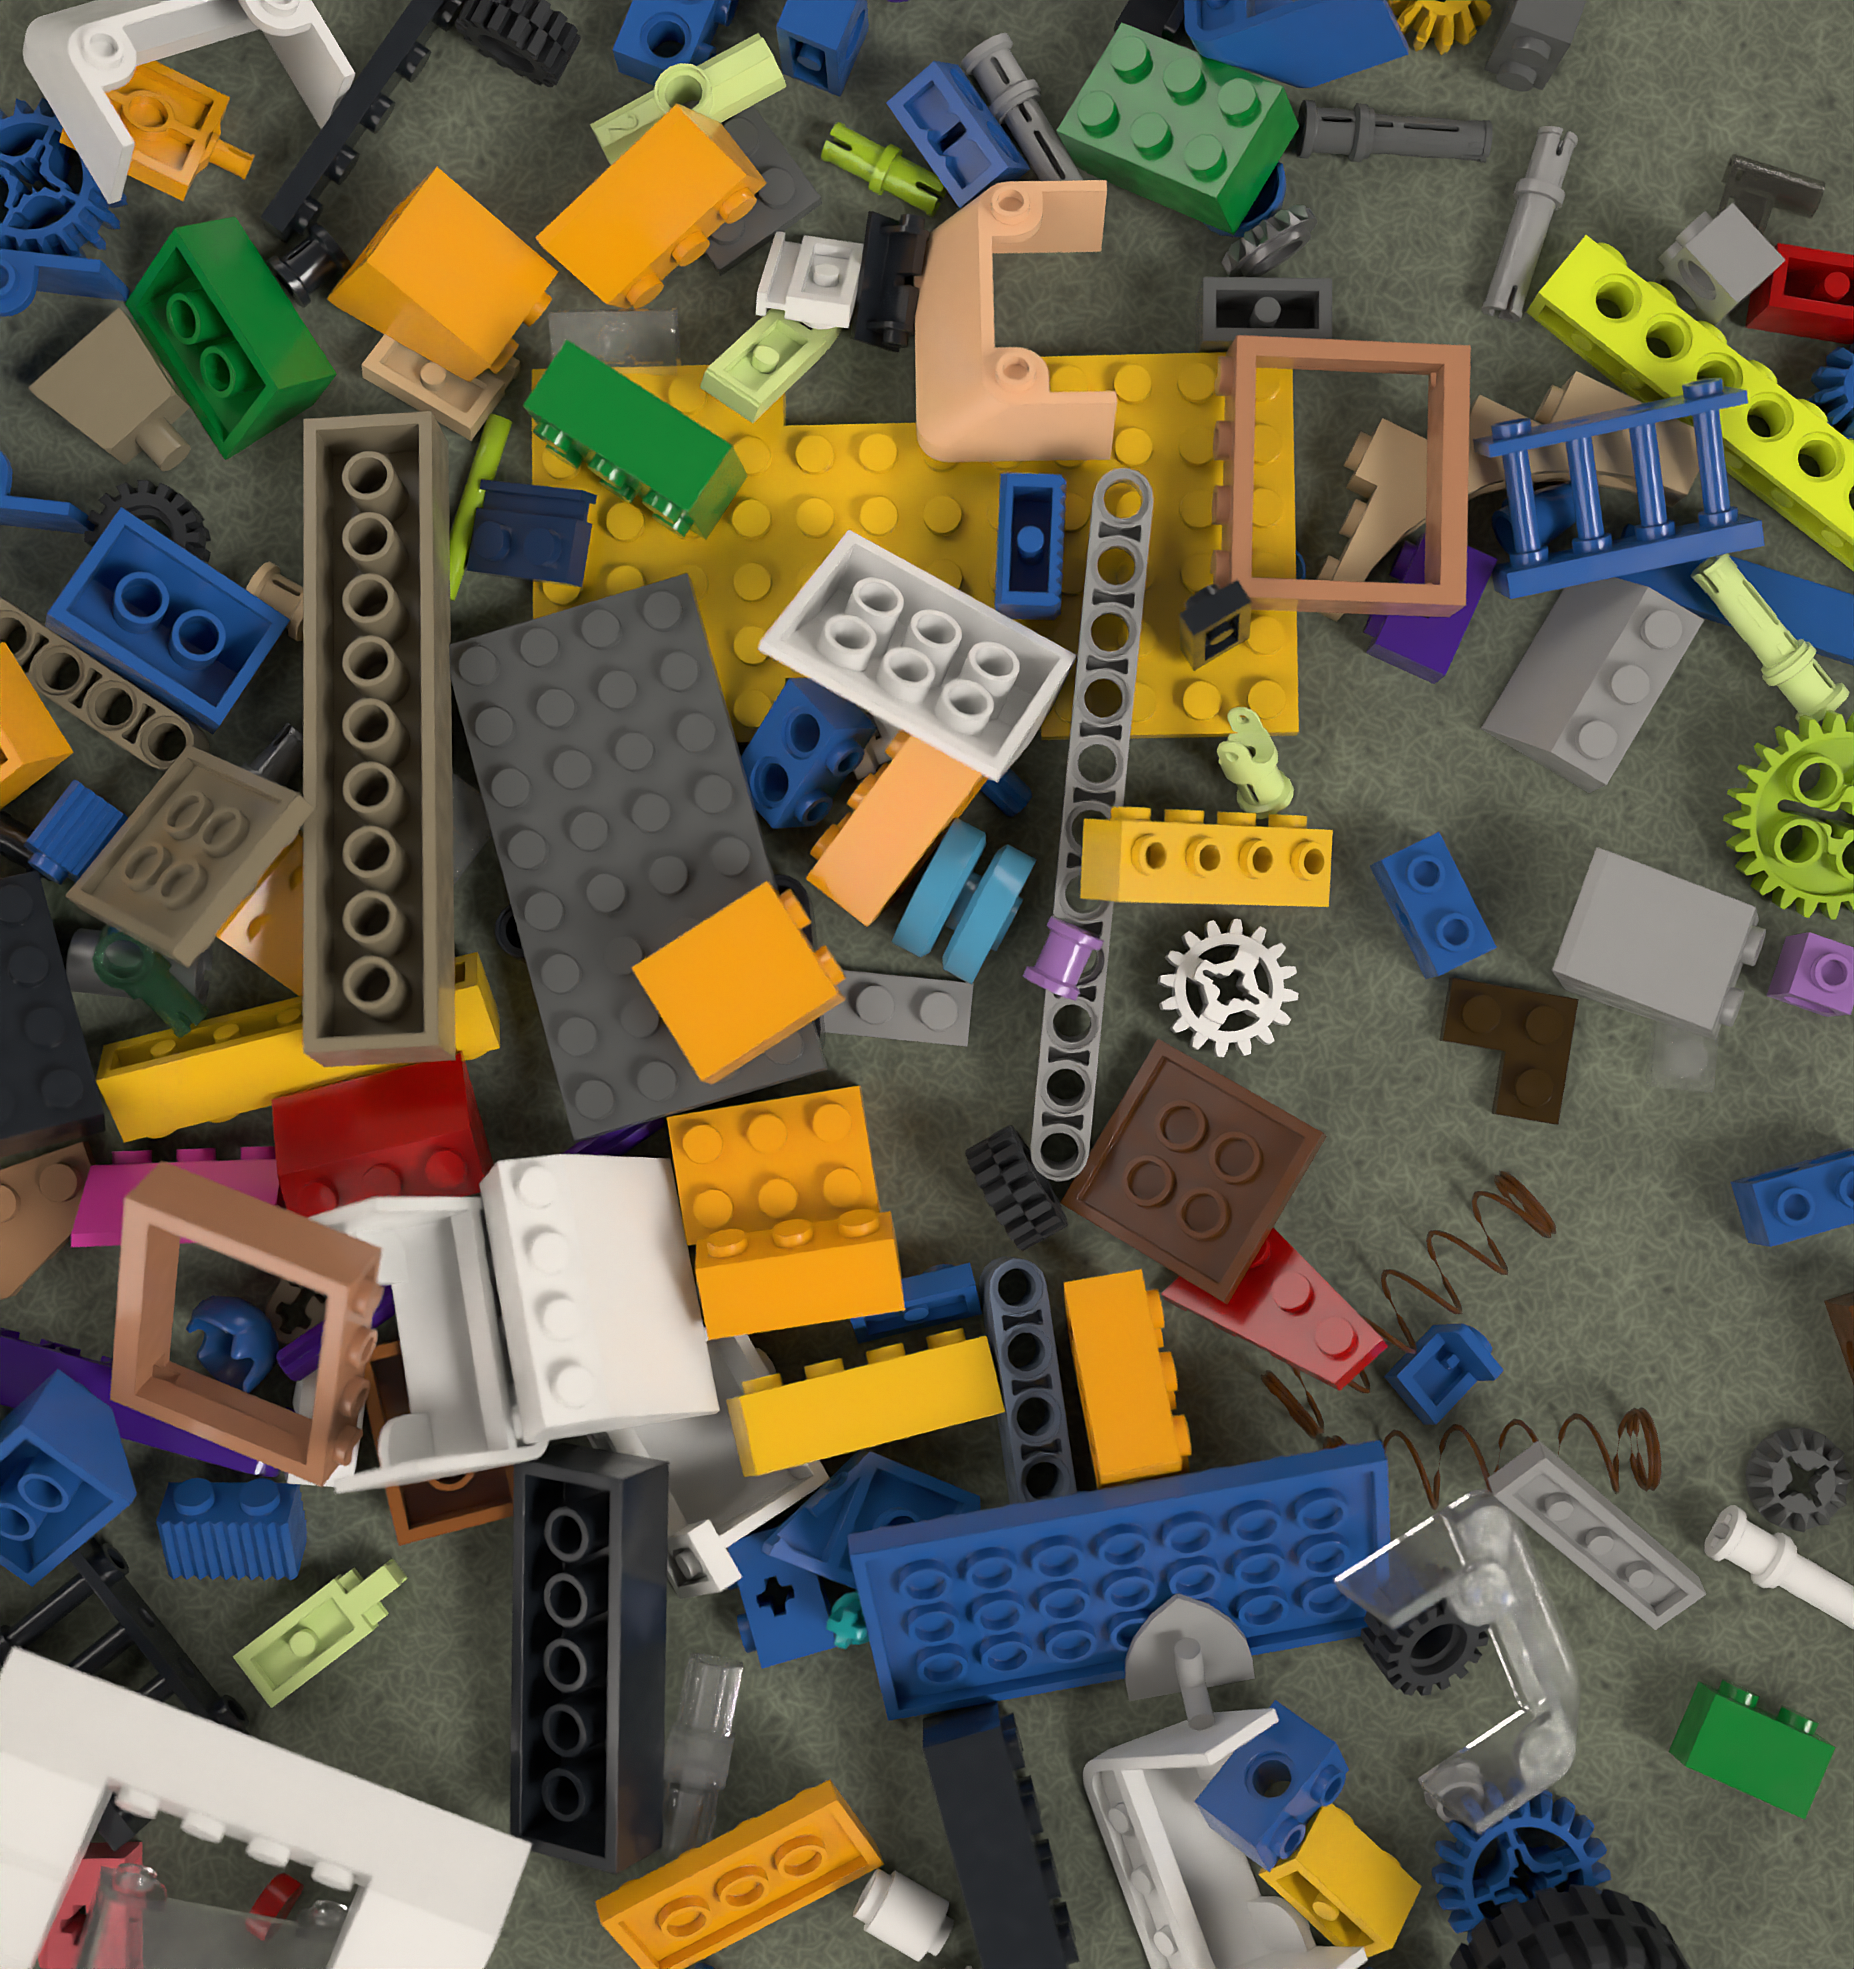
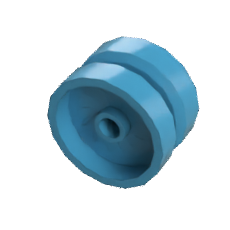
M956 818L919 883L895 932L892 944L921 958L932 951L945 926L954 930L955 932L942 956L943 970L972 985L990 949L997 951L1023 901V898L1018 895L1037 859L1010 845H1006L996 852L983 877L974 873L986 847L985 832Z

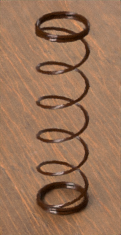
M1499 1171V1175L1494 1177V1182L1501 1194L1510 1201L1488 1191H1476L1472 1196L1473 1213L1485 1233L1486 1231L1477 1205L1479 1196L1492 1198L1521 1216L1542 1237L1551 1238V1234H1556V1225L1544 1207L1509 1172ZM1509 1193L1523 1205L1525 1211L1515 1205ZM1431 1230L1428 1232L1426 1237L1427 1249L1440 1272L1441 1270L1432 1246V1237L1434 1235L1444 1237L1459 1245L1500 1275H1508V1267L1494 1241L1488 1235V1245L1500 1267L1450 1233L1441 1230ZM1394 1269L1383 1270L1381 1274L1382 1289L1395 1312L1396 1309L1386 1281V1277L1389 1274L1410 1283L1453 1314H1462V1305L1450 1282L1442 1272L1443 1284L1455 1307L1410 1276ZM1397 1312L1398 1324L1410 1347L1359 1314L1378 1334L1408 1354H1416L1415 1341L1403 1318ZM1292 1367L1306 1391L1307 1401L1317 1419L1318 1425L1274 1373L1266 1370L1265 1375L1261 1374L1262 1382L1285 1405L1290 1416L1311 1439H1316L1317 1435L1324 1433L1322 1415L1312 1395L1304 1386L1300 1370ZM1363 1369L1359 1375L1365 1388L1353 1380L1347 1385L1361 1393H1370V1382Z
M1642 1407L1639 1409L1633 1408L1625 1414L1617 1431L1619 1441L1626 1423L1627 1433L1631 1441L1633 1431L1636 1437L1638 1436L1639 1423L1641 1422L1647 1446L1648 1478L1639 1450L1636 1458L1633 1452H1631L1630 1464L1638 1486L1646 1492L1649 1489L1654 1491L1659 1485L1661 1478V1453L1657 1430L1650 1413ZM1573 1413L1565 1420L1559 1431V1444H1561L1570 1422L1575 1419L1583 1421L1595 1437L1601 1450L1612 1490L1617 1495L1619 1492L1618 1454H1616L1612 1465L1605 1444L1594 1425L1582 1414ZM1514 1418L1503 1429L1498 1443L1501 1451L1506 1435L1514 1425L1522 1426L1533 1443H1536L1538 1438L1525 1422ZM1453 1424L1445 1431L1439 1446L1440 1455H1442L1450 1434L1455 1430L1461 1431L1476 1455L1491 1502L1496 1506L1499 1500L1492 1493L1488 1481L1490 1474L1478 1445L1464 1427ZM1392 1430L1385 1437L1382 1444L1385 1453L1390 1439L1394 1436L1401 1437L1411 1452L1418 1468L1429 1504L1436 1511L1439 1506L1440 1492L1439 1468L1434 1477L1432 1493L1424 1466L1412 1442L1401 1431ZM1327 1435L1323 1442V1450L1336 1448L1347 1443L1340 1436L1333 1435L1330 1438ZM1499 1465L1495 1468L1494 1473L1500 1470Z

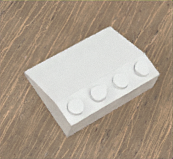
M851 530L847 531L763 637L758 649L996 782L1030 744L1052 710L1077 657L1076 654Z
M559 1154L498 1161L479 1185L525 1444L719 1412L715 1383L670 1158Z

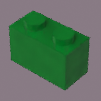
M1722 1679L1718 1689L1698 1681L1668 1752L1684 1766L1805 1820L1836 1748L1815 1733L1819 1723L1781 1705L1777 1716L1758 1708L1756 1704L1760 1696L1728 1680Z

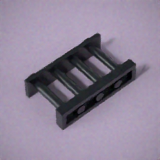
M95 1538L82 1544L67 1557L78 1570V1573L12 1627L8 1625L0 1627L1 1673L13 1647L28 1652L30 1644L93 1593H96L119 1623L65 1667L93 1677L135 1643L159 1673L136 1691V1694L162 1704L172 1695L176 1694L192 1715L252 1737L245 1729L249 1725V1719L242 1706L229 1695L222 1697L218 1695L125 1576L129 1573L128 1564L119 1551L110 1544L104 1543L100 1546ZM112 1792L96 1829L115 1852L134 1837L152 1818L121 1808L115 1803L118 1794Z

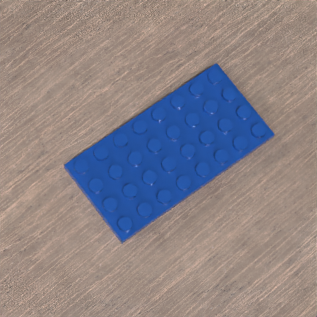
M1381 1440L1359 1444H1345L1326 1450L1292 1456H1278L1270 1460L1225 1468H1211L1197 1473L1157 1480H1144L1135 1484L1090 1492L1082 1491L1068 1496L1028 1503H1014L995 1509L961 1515H947L939 1519L894 1527H880L871 1531L847 1535L850 1559L888 1721L1124 1679L1125 1657L1135 1634L1149 1616L1176 1593L1208 1603L1230 1617L1245 1635L1251 1656L1361 1636V1628L1369 1627L1364 1621L1367 1611L1379 1610L1374 1600L1381 1593L1387 1598L1392 1595V1588L1390 1586L1392 1584L1388 1462Z

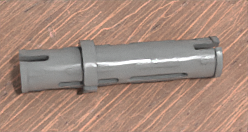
M1543 126L1537 132L1536 144L1525 178L1517 181L1513 197L1517 200L1486 300L1481 307V311L1484 314L1493 316L1495 310H1501L1498 318L1509 322H1519L1521 320L1523 305L1553 212L1562 207L1566 195L1561 187L1573 149L1578 142L1577 136L1570 131L1565 134L1564 140H1559L1563 132V128Z

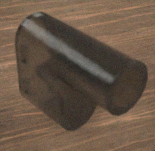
M1734 153L1727 163L1721 182L1726 185L1716 217L1727 208L1729 197L1733 198V204L1763 235L1773 207L1809 219L1812 218L1821 202L1825 190V181Z

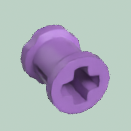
M1050 916L1047 926L1051 932L1035 966H1027L1023 977L1055 994L1076 1001L1080 993L1076 984L1092 950H1100L1104 940L1067 921Z

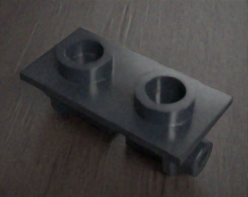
M868 211L850 339L890 352L899 353L900 348L907 347L908 338L915 336L914 322L919 288L910 284L912 276H921L925 245L926 241H929L930 232L924 229L925 218L912 214L900 215V221L877 212Z

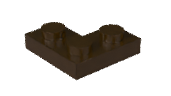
M1449 978L1439 1041L1502 1051L1491 1114L1559 1125L1579 999Z

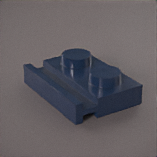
M481 480L480 489L485 490L483 508H476L467 571L495 577L582 587L592 524L587 522L589 504L596 505L597 495L577 489Z

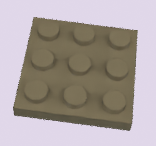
M188 745L65 896L82 911L189 968L197 956L211 945L216 932L239 903L253 892L259 878L282 849L295 839L299 828L314 808L299 793Z

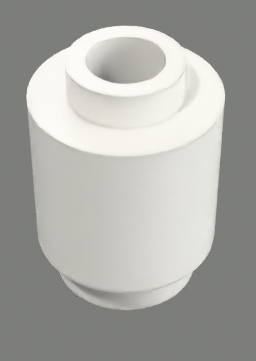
M878 1868L866 1884L853 1912L855 1918L865 1923L864 1931L916 1961H920L926 1952L936 1956L944 1946L954 1924V1920L946 1916L949 1901L897 1871H893L889 1875Z

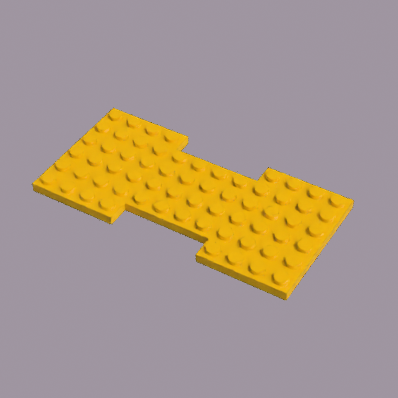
M1226 352L1041 357L1049 372V392L1116 391L1117 405L1110 460L943 462L931 458L921 449L917 440L916 423L786 426V392L754 423H751L700 388L704 373L710 365L611 367L733 445L748 477L706 540L691 530L688 531L684 538L673 533L652 517L654 512L642 503L643 499L637 495L631 504L617 497L598 482L600 477L587 467L588 464L583 461L579 468L575 469L557 458L545 448L547 443L533 433L537 423L532 418V485L577 489L597 495L596 505L589 504L587 522L592 524L582 587L533 581V619L687 573L692 580L737 745H748L789 678H809L758 649L763 637L848 530L853 531L995 610L1000 476L1003 473L1058 474L1066 480L1061 614L1055 620H1012L1077 655L1092 500L1097 483L1110 471L1120 468L1138 471L1147 478L1153 492V509L1130 739L1228 737L1229 734L1238 733L1232 730L1227 718L1229 710L1235 707H1245L1254 711L1259 716L1263 727L1270 736H1297L1299 733L1297 611L1251 610L1249 639L1193 671L1180 650L1179 614L1187 610L1184 604L1191 596L1213 584V574L1210 573L1212 553L1214 550H1221L1222 525H1213L1214 487L1215 485H1223V461L1214 460L1213 437L1216 421H1224L1225 396H1216L1215 380L1218 376V357L1226 356ZM1256 368L1251 577L1296 579L1293 369ZM532 369V391L546 369ZM1125 483L1115 484L1104 493V505L1107 511L1114 517L1121 519L1130 518L1140 510V495L1131 485ZM1109 549L1099 557L1097 562L1098 573L1108 584L1123 585L1133 577L1135 570L1134 562L1131 556L1123 550ZM1105 614L1096 618L1092 623L1091 638L1094 644L1101 650L1108 652L1117 651L1127 641L1128 628L1119 616ZM1077 657L1052 710L1041 725L1042 740H1069ZM1098 679L1087 687L1084 700L1088 711L1094 716L1102 718L1113 715L1120 708L1122 696L1120 689L1114 682L1107 679Z

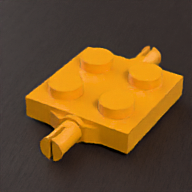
M157 61L136 66L133 77L126 85L105 92L135 143L127 175L181 201H184L196 174L205 169L209 162L241 177L243 180L246 179L255 155L219 139L221 134L220 123L227 109L230 97ZM63 128L59 142L76 150Z

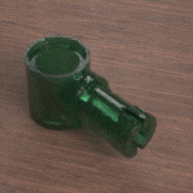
M106 925L98 934L92 961L94 971L99 979L112 988L124 990L133 1000L140 997L174 1031L178 1038L185 1036L191 1031L190 1025L192 1022L197 1026L209 1013L210 1009L206 1005H202L169 971L172 964L160 952L110 925ZM115 941H131L140 947L144 957L133 967H120L112 963L107 957V947Z

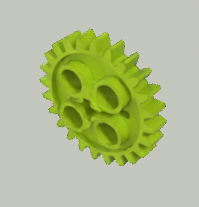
M1828 710L1823 718L1822 728L1814 718L1802 715L1799 717L1798 735L1782 726H1777L1775 734L1779 746L1774 750L1760 743H1756L1753 746L1756 754L1762 761L1757 768L1739 764L1738 771L1749 782L1746 788L1728 789L1727 794L1741 802L1742 805L1741 810L1723 815V821L1741 828V832L1728 839L1726 845L1735 852H1748L1737 862L1735 867L1746 876L1756 874L1750 885L1755 891L1765 895L1773 890L1772 903L1785 910L1795 900L1796 912L1810 918L1819 902L1822 914L1830 920H1835L1839 913L1841 902L1845 904L1849 911L1854 913V865L1844 867L1842 862L1846 846L1854 841V825L1834 819H1826L1825 822H1822L1806 813L1781 811L1778 809V803L1785 799L1830 812L1841 809L1854 816V712L1845 725L1842 714ZM1818 763L1820 779L1811 790L1801 792L1799 778L1803 770L1809 765ZM1800 825L1802 829L1801 842L1793 851L1782 853L1780 847L1784 833L1790 828Z

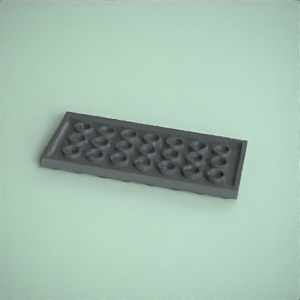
M687 573L450 644V678L574 1141H583L827 1070L817 1028L813 1020L713 1085L701 1081L631 968L764 882L768 881L777 889L696 594Z

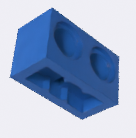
M632 0L612 49L618 71L655 86L660 74L670 66L680 63L698 66L715 57L717 48L712 46L711 42L718 25L721 24L726 27L730 25L739 0ZM666 41H676L684 45L681 52L671 58H661L654 54L657 46Z
M933 61L886 102L959 208L965 207L993 185L1001 182L1017 181L1030 170L1028 164L959 65Z
M789 678L741 756L755 809L772 828L815 826L831 810L833 797L847 775L855 770L863 760L864 749L878 728L854 702L811 678Z
M1848 1148L1731 1181L1748 1243L1772 1247L1854 1223V1148Z

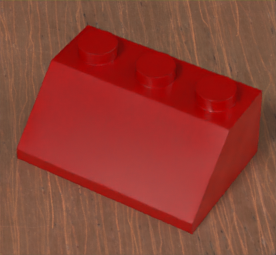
M463 1051L455 1053L456 1060L415 1062L274 1097L272 1099L277 1177L287 1211L309 1218L375 1197H464L480 1193L479 1184L494 1167Z

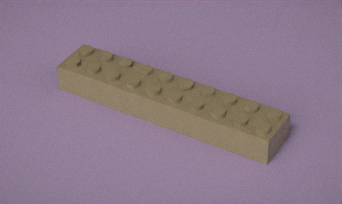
M432 411L304 419L303 798L314 810L303 823V1053L323 1067L456 1060L452 711L449 645L451 644L448 441Z

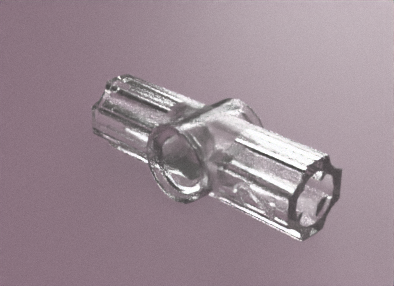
M691 1653L685 1668L677 1721H672L664 1755L663 1847L656 1852L663 1854L668 1859L675 1860L683 1852L698 1848L712 1841L719 1794L720 1791L724 1792L730 1769L729 1763L736 1733L731 1731L744 1668L743 1662L736 1661L731 1657L710 1653Z

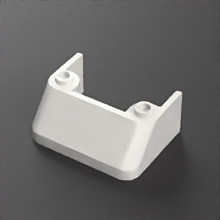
M96 0L36 18L27 28L23 46V59L28 70L108 204L121 201L135 143L105 92L126 85L133 77L136 66L260 29L321 129L349 91L355 76L353 68L312 0Z
M375 1197L309 1217L308 1219L382 1248L377 1284L392 1285L411 1414L389 1420L381 1431L379 1457L382 1469L335 1479L336 1493L415 1483L539 1458L545 1452L549 1440L525 1444L482 1197Z
M1275 1708L1213 1712L1215 1722L1211 1727L1204 1730L1190 1728L1188 1720L1110 1748L1085 1765L1083 1770L1085 1791L1151 1969H1357L1368 1960L1363 1947L1316 1946L1308 1920L1284 1898L1261 1896L1247 1856L1208 1826L1194 1802L1238 1747L1279 1721Z

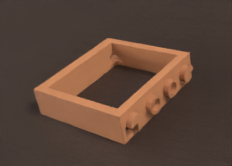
M1237 335L1226 352V356L1218 357V376L1215 380L1216 396H1225L1224 421H1216L1213 437L1214 460L1223 461V485H1215L1212 497L1213 525H1222L1221 550H1214L1211 558L1210 573L1213 574V584L1218 583L1222 589L1238 579L1252 601L1251 610L1450 617L1466 606L1471 346ZM1256 368L1429 375L1425 584L1251 577Z
M161 1161L125 1196L110 1400L323 1487L339 1465L348 1466L351 1463L353 1448L363 1436V1430L357 1427L358 1414L367 1399L370 1389V1381L364 1379L365 1365L374 1350L377 1340V1331L371 1329L373 1312L377 1308L384 1291V1286L377 1284L382 1248ZM180 1236L328 1295L312 1419L169 1361Z

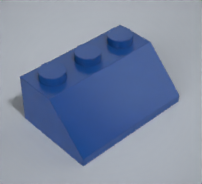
M121 507L48 611L45 626L206 731L214 734L290 619Z
M59 1369L0 1422V1564L33 1587L129 1506L137 1494L112 1408L94 1396L83 1384L72 1380Z

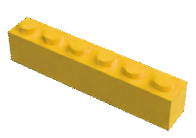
M478 952L454 957L455 1053L463 1051L465 1060L476 1059L487 1051L500 1048V1017ZM303 996L104 1045L96 1082L123 1141L128 1142L144 1137L162 1138L170 1135L177 1129L208 1121L212 1123L225 1122L240 1113L272 1106V1099L274 1097L411 1063L323 1067L303 1053Z

